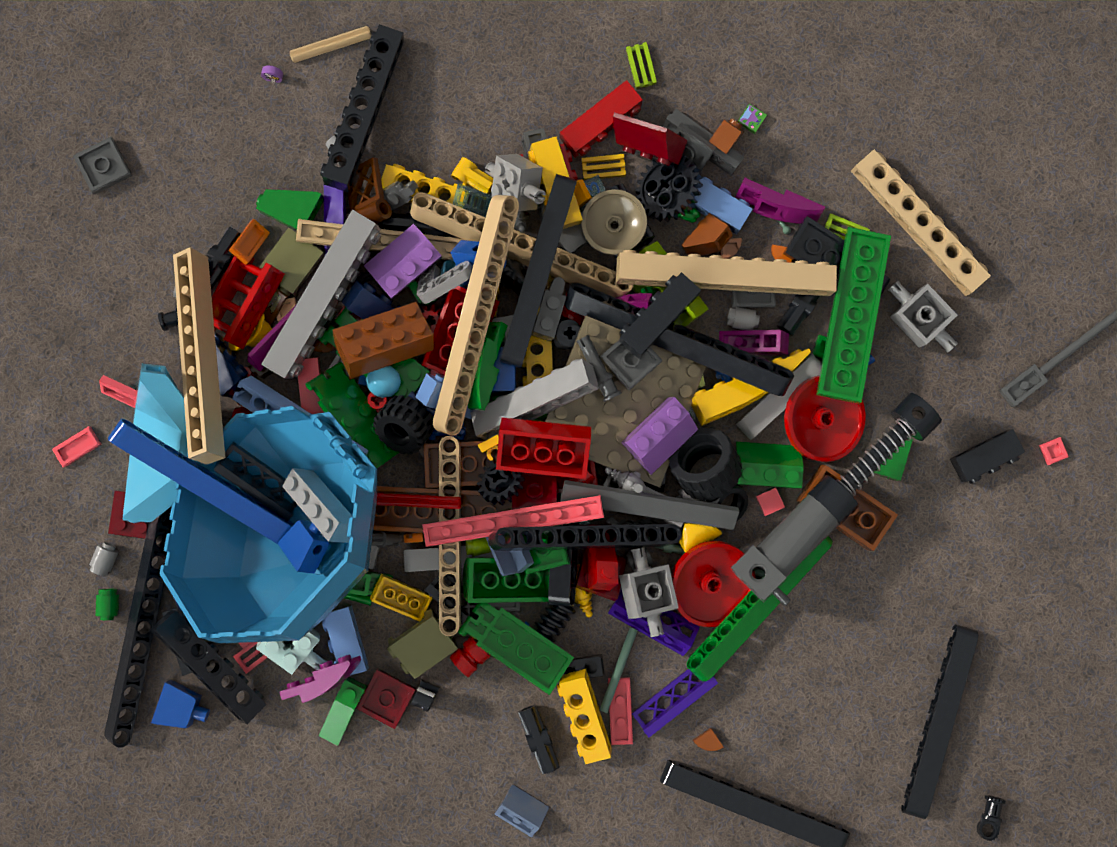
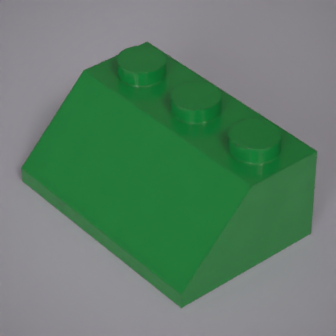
M736 441L735 449L742 463V474L737 485L802 488V455L792 445Z

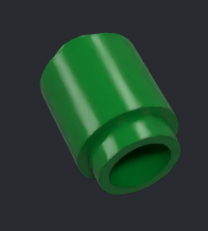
M98 589L95 616H100V620L103 621L114 620V616L119 615V594H117V589Z

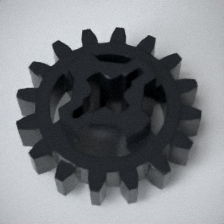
M490 461L489 468L483 467L484 474L478 475L482 479V481L477 482V485L480 487L478 492L487 502L490 501L493 505H496L497 502L504 505L505 500L511 503L513 495L519 496L517 490L524 488L520 483L525 481L522 475L523 472L496 470V464L493 461Z

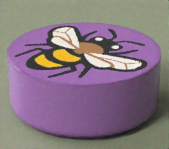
M264 66L261 77L266 81L281 83L283 72L274 66Z

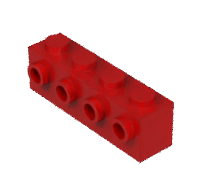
M626 80L560 132V140L570 149L575 158L579 155L584 156L591 150V146L595 142H602L608 136L607 133L614 128V112L634 117L641 111L643 99Z

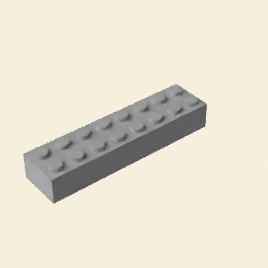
M354 210L351 211L261 365L286 379H293L294 376L298 377L304 368L302 365L304 359L312 355L315 349L313 346L316 339H321L326 330L324 325L327 320L331 321L337 312V309H335L337 303L342 301L348 293V290H346L347 286L358 277L359 271L357 269L361 263L365 264L370 256L368 251L372 244L376 245L381 237L379 233L381 229L376 223Z

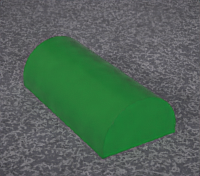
M494 557L466 558L463 567V593L467 603L549 602L550 569L532 574H526L523 571L502 576Z

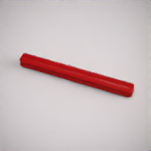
M377 493L376 505L460 509L461 498Z

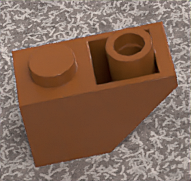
M733 118L730 120L725 119L709 142L725 154H728L745 132L741 129L743 125Z
M709 213L698 223L697 228L692 234L685 238L682 247L686 255L719 252L733 235L729 225Z

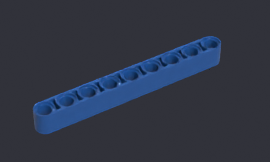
M120 419L108 436V440L115 446L277 544L294 525L292 521L289 520L287 522L247 493L128 420Z

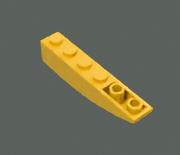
M798 349L790 353V357L785 359L779 357L771 362L794 372L811 351L810 349L804 351ZM732 378L730 382L721 381L715 384L713 389L708 391L702 389L696 392L692 399L691 407L700 425L703 426L743 409L769 392Z

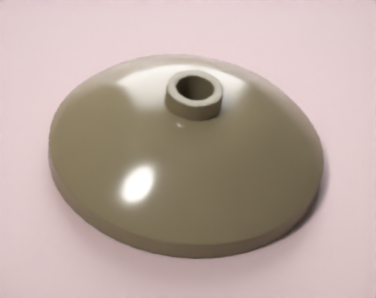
M607 190L597 194L588 202L582 214V230L586 240L594 249L604 254L619 255L624 250H632L641 242L647 228V216L642 203L634 195L622 190ZM612 223H618L619 227L612 229L611 225Z

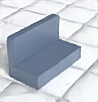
M520 534L521 542L526 544L523 535ZM498 535V541L502 545L505 544V538L503 535ZM490 547L502 576L523 572L534 563L529 550L495 551Z
M512 785L497 808L495 815L532 838L540 828L549 807L515 785Z

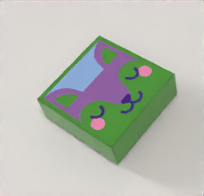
M749 104L738 122L743 125L742 127L755 134L767 115Z

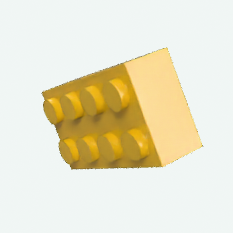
M381 573L370 596V600L420 622L432 597L422 590Z

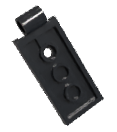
M807 216L803 219L783 254L794 261H808V264L828 262L829 265H836L838 279L845 240ZM884 275L881 295L890 282V278Z

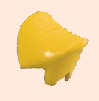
M684 523L679 544L687 552L700 543L713 541L722 535V532L717 527Z

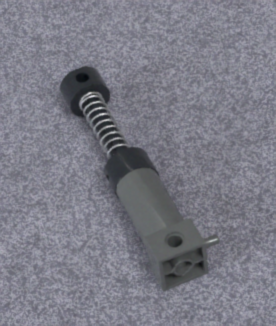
M909 393L891 411V415L897 424L894 427L889 426L890 431L883 433L884 437L881 440L877 439L878 443L875 446L871 445L872 449L869 452L865 451L866 455L863 458L859 457L860 461L857 464L853 463L854 467L851 470L846 469L848 473L844 477L840 475L842 478L840 481L826 475L756 547L753 545L731 567L732 572L763 603L772 594L784 606L791 601L779 587L786 581V577L838 525H841L859 507V504L854 499L855 491L857 489L861 490V485L863 483L867 484L868 478L874 477V472L880 471V466L886 465V460L892 459V454L898 453V448L904 447L905 441H910L911 436L919 441H923L942 422L937 411L917 394ZM912 415H917L920 419H915ZM759 569L764 571L765 576L763 579L758 580L752 576L753 572Z

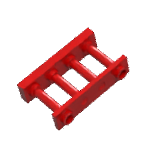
M234 256L212 295L214 332L216 328L225 332V341L244 349L285 273L268 263H265L261 269L252 264L255 260L254 258L245 265ZM247 272L258 276L252 288L242 283ZM237 290L247 295L242 306L231 302ZM227 309L237 314L231 326L221 321Z

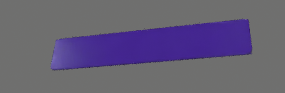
M324 185V222L344 225L346 221V192ZM324 245L325 255L331 246Z

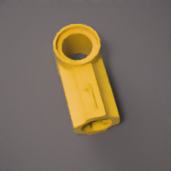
M462 157L451 174L453 179L462 181L464 186L468 185L486 197L491 192L493 178L479 170L467 158Z

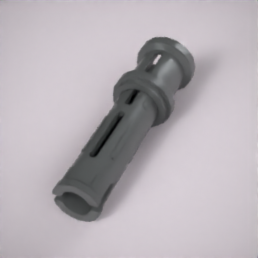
M587 335L577 340L576 342L586 361L593 365L599 389L604 396L603 401L606 402L622 394L612 379V373L607 372L590 336Z

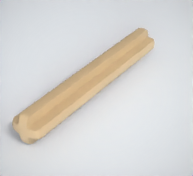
M364 26L290 50V57L296 63L370 39L371 32L368 26Z

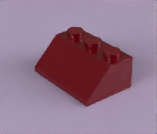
M614 112L613 121L616 143L624 147V152L635 155V152H639L640 157L652 160L655 157L658 158L657 162L669 166L670 163L679 165L688 141L687 139L668 128Z

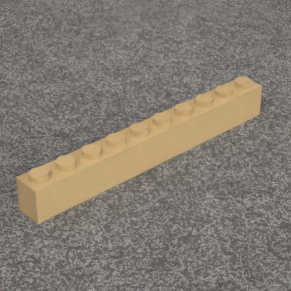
M190 247L173 255L187 448L189 459L208 465L224 459L225 448L209 262L207 256Z
M624 250L617 257L616 284L667 287L665 283L673 275L677 277L682 272L700 289L831 296L836 292L837 266L829 265L828 262L808 264V261L800 260L795 261V263H787L785 259H776L774 262L765 261L764 258L744 260L743 257L738 256L731 259H723L720 255H712L709 258H705L699 254L679 256V253H667L666 255H658L655 251L639 254L634 250Z

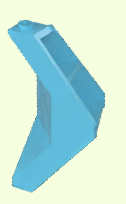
M142 363L133 424L188 457L184 396L177 388L166 366ZM129 455L123 520L131 523L152 522L170 508L173 502H176L178 490L175 489L176 482L132 455Z

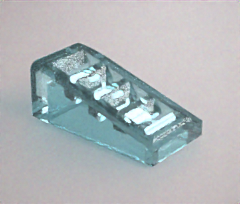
M459 183L453 205L486 218L492 197L489 194ZM462 191H464L465 195L463 202H460ZM469 194H470V195H472V196H471V199H470V203H469V205H468V204H467V201H468V197H469ZM477 197L478 200H477L476 207H473V206H474V202H475V198ZM482 200H483V201H484V204H483V207H482V210H481V209H480V206H481V202H482Z

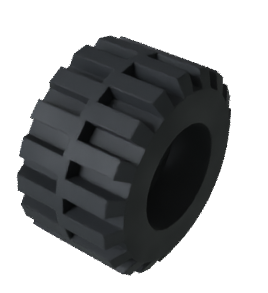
M399 395L389 399L374 418L373 427L376 428L374 431L379 436L380 441L385 443V446L390 447L395 452L398 451L400 454L405 455L407 453L412 455L422 448L434 431L433 419H431V413L418 400H413L409 396Z

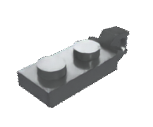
M414 180L405 185L396 181L383 188L384 199L389 203L391 210H394L408 203L413 198L411 195L415 193L419 186ZM376 192L373 193V194H371V195H369V196H370V197L375 196V195H376Z

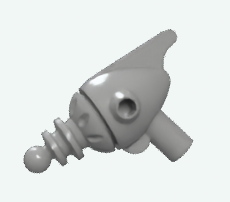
M610 467L605 468V473L610 474V478H614V482H618L620 489L653 494L647 490L646 485L640 478V473L636 471L634 473L629 471L621 473V470L616 471V468L613 471Z

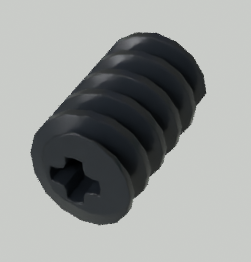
M574 320L560 322L552 343L559 349L572 348L581 326Z
M552 605L553 608L545 607L548 615L540 614L543 620L542 623L535 621L538 627L537 631L555 643L556 640L553 634L559 636L561 632L558 627L563 629L566 627L562 620L570 621L571 618L568 613H576L573 606Z

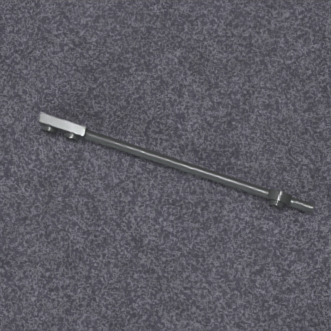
M1117 309L1043 366L1038 368L1035 364L1031 365L998 391L1011 407H1015L1048 382L1044 375L1117 320Z

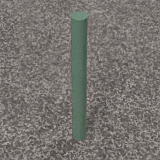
M629 628L599 709L601 712L608 713L638 632L636 629Z

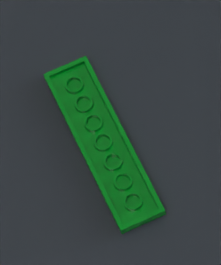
M852 227L847 228L816 395L857 404L862 403L891 235Z

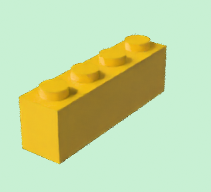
M557 136L532 143L530 151H528L529 160L543 167L540 184L546 193V196H543L545 197L544 206L547 205L556 174L569 177ZM574 193L563 229L579 225L583 220Z

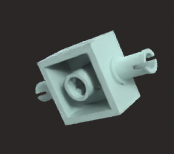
M315 629L309 631L299 641H292V643L286 644L284 643L285 641L257 642L256 649L291 675L303 662H306L315 670L320 669L319 664L327 662L313 652V648L320 641V634Z

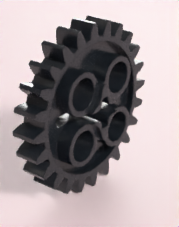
M685 155L681 157L679 165L670 163L669 166H666L659 162L657 163L653 159L652 167L646 165L647 173H640L643 180H637L641 187L635 189L639 194L636 198L642 203L646 215L652 220L656 218L659 222L663 219L669 222L671 216L678 220V214L681 213L685 216L684 210L686 208L692 210L690 204L698 203L695 196L702 194L697 189L703 187V184L699 181L703 178L699 173L700 169Z

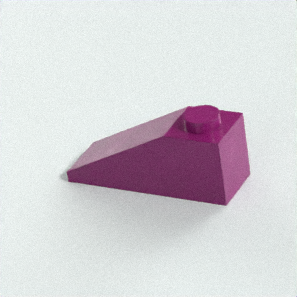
M782 330L719 331V341L754 355H788L789 334Z

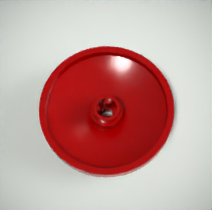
M820 375L803 381L792 392L785 408L784 424L790 443L801 455L815 461L830 462L841 459L849 454L860 441L865 428V406L863 400L862 403L857 404L816 395Z
M708 541L692 547L681 556L672 571L671 577L678 603L677 610L685 619L698 626L717 627L751 591L731 570V567L744 553L732 544L723 541Z

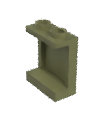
M289 227L259 268L262 269L265 263H268L285 273L279 284V290L288 297L291 294L297 297L299 294L297 291L319 261L322 262L325 254L313 244L296 242L297 233Z
M431 608L424 612V619L395 639L392 636L388 638L389 647L387 649L394 659L397 657L401 661L400 666L407 675L410 673L414 679L458 649L453 636H445L441 633L439 618Z

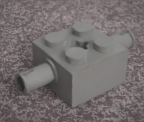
M519 154L496 155L495 163L490 162L485 167V169H488L485 170V173L493 177L491 197L495 195L514 196L519 202L518 211L536 210L537 205L544 202L545 197L543 196H546L545 191L540 190L543 167Z
M899 281L895 282L888 289L901 303L900 307L890 318L919 348L927 345L934 338L946 352H949L954 348L953 346L958 344L945 331L946 326L958 315L929 284L921 287L914 294H910Z
M645 547L633 549L631 552L636 569L634 572L619 575L628 619L647 618L650 637L663 635L660 614L678 609L669 565L651 568V566H648Z

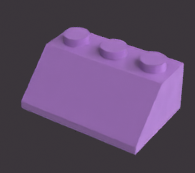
M413 224L367 262L364 267L390 298L393 299L439 261L442 255Z
M668 397L621 444L652 475L698 428L689 412L675 397Z

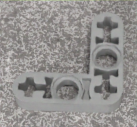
M464 261L440 275L441 270L435 263L419 277L417 296L424 304L437 299L469 280L473 266L469 261Z

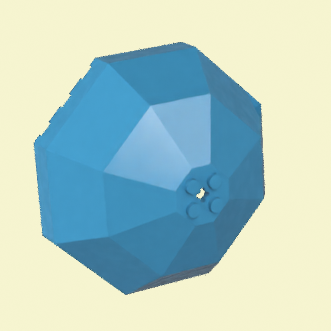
M288 406L274 411L266 409L254 411L252 414L238 413L223 428L225 451L234 441L286 479L292 468L314 471L352 515L349 518L347 537L350 538L349 543L329 542L330 544L314 574L297 572L277 543L176 483L175 489L178 490L177 500L172 503L169 520L173 522L171 533H168L166 536L164 551L167 552L165 565H161L160 576L199 638L215 643L299 641L325 619L368 572L377 504V468L355 442L352 444L350 435L330 412L308 415L294 406ZM234 450L227 457L233 462H242V456ZM195 461V462L198 463L199 465L203 466L204 468L208 469V470L211 471L212 473H214V474H216L217 476L221 477V478L224 479L225 481H227V482H229L230 484L234 485V484L231 483L229 480H227L226 478H224L223 476H221L219 473H217L216 471H214V467H215V465H216V462H213V463H210V464L207 465V464H204V463ZM247 466L248 472L251 475H261L260 468L257 466ZM274 478L265 479L268 487H279L278 481ZM283 492L284 498L292 503L294 501L287 492ZM297 505L290 521L294 524L298 520L311 521Z

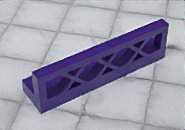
M621 588L618 599L614 601L608 614L650 637L647 618L628 619ZM671 610L662 612L660 619L664 634L650 638L684 656L692 647L700 627ZM661 616L669 617L672 624L667 625L663 623ZM685 626L692 630L690 637L682 634L680 627Z
M687 669L632 712V715L643 728L646 735L651 737L717 685L716 679L712 677L704 682L691 681L692 672ZM689 675L688 680H683L686 676ZM679 682L688 683L687 692L684 695L674 694L675 685ZM661 696L671 697L670 706L666 709L657 708L658 698ZM653 702H655L654 707H649ZM645 709L654 710L653 719L647 724L638 715ZM656 711H662L656 716Z

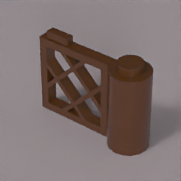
M372 157L358 166L356 174L359 177L355 186L352 183L347 194L350 213L354 210L378 224L390 218L392 210L389 203L384 199L378 158ZM369 167L372 168L370 178L366 176ZM364 180H366L368 183L363 192L360 189ZM375 186L376 195L370 197L372 187ZM358 194L362 195L359 204L357 205L356 199Z

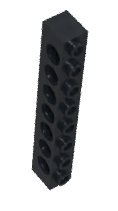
M380 24L377 31L372 32L370 50L365 51L363 57L364 66L362 69L359 68L356 81L358 82L356 87L351 88L349 106L344 107L342 113L343 122L337 126L335 131L336 141L330 145L327 164L324 163L321 168L320 176L323 178L324 185L349 193L404 43V32ZM382 49L387 50V52L380 53L378 51ZM373 68L381 69L378 72L372 71ZM371 86L374 89L367 91L364 88ZM360 105H365V106H367V107H366L365 109H363V110H360V109L357 108V107L360 106ZM353 124L360 125L356 129L350 128V126ZM345 143L353 144L350 148L343 147ZM338 162L346 163L343 167L335 166Z

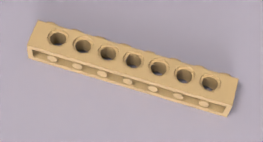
M874 149L851 170L856 178L965 296L974 292L991 276L988 273L987 267L973 257L972 251L958 241V236L944 226L942 218L934 215L928 203L920 199L915 194L914 188L900 178V173L886 163V158L883 154L876 152ZM874 171H879L882 174V179L876 178ZM889 186L896 189V195L889 192ZM903 202L909 203L911 210H906L903 207ZM918 217L925 221V226H921L918 223ZM932 233L939 236V242L933 240ZM947 249H951L953 251V258L947 255ZM962 264L967 266L968 274L962 271Z

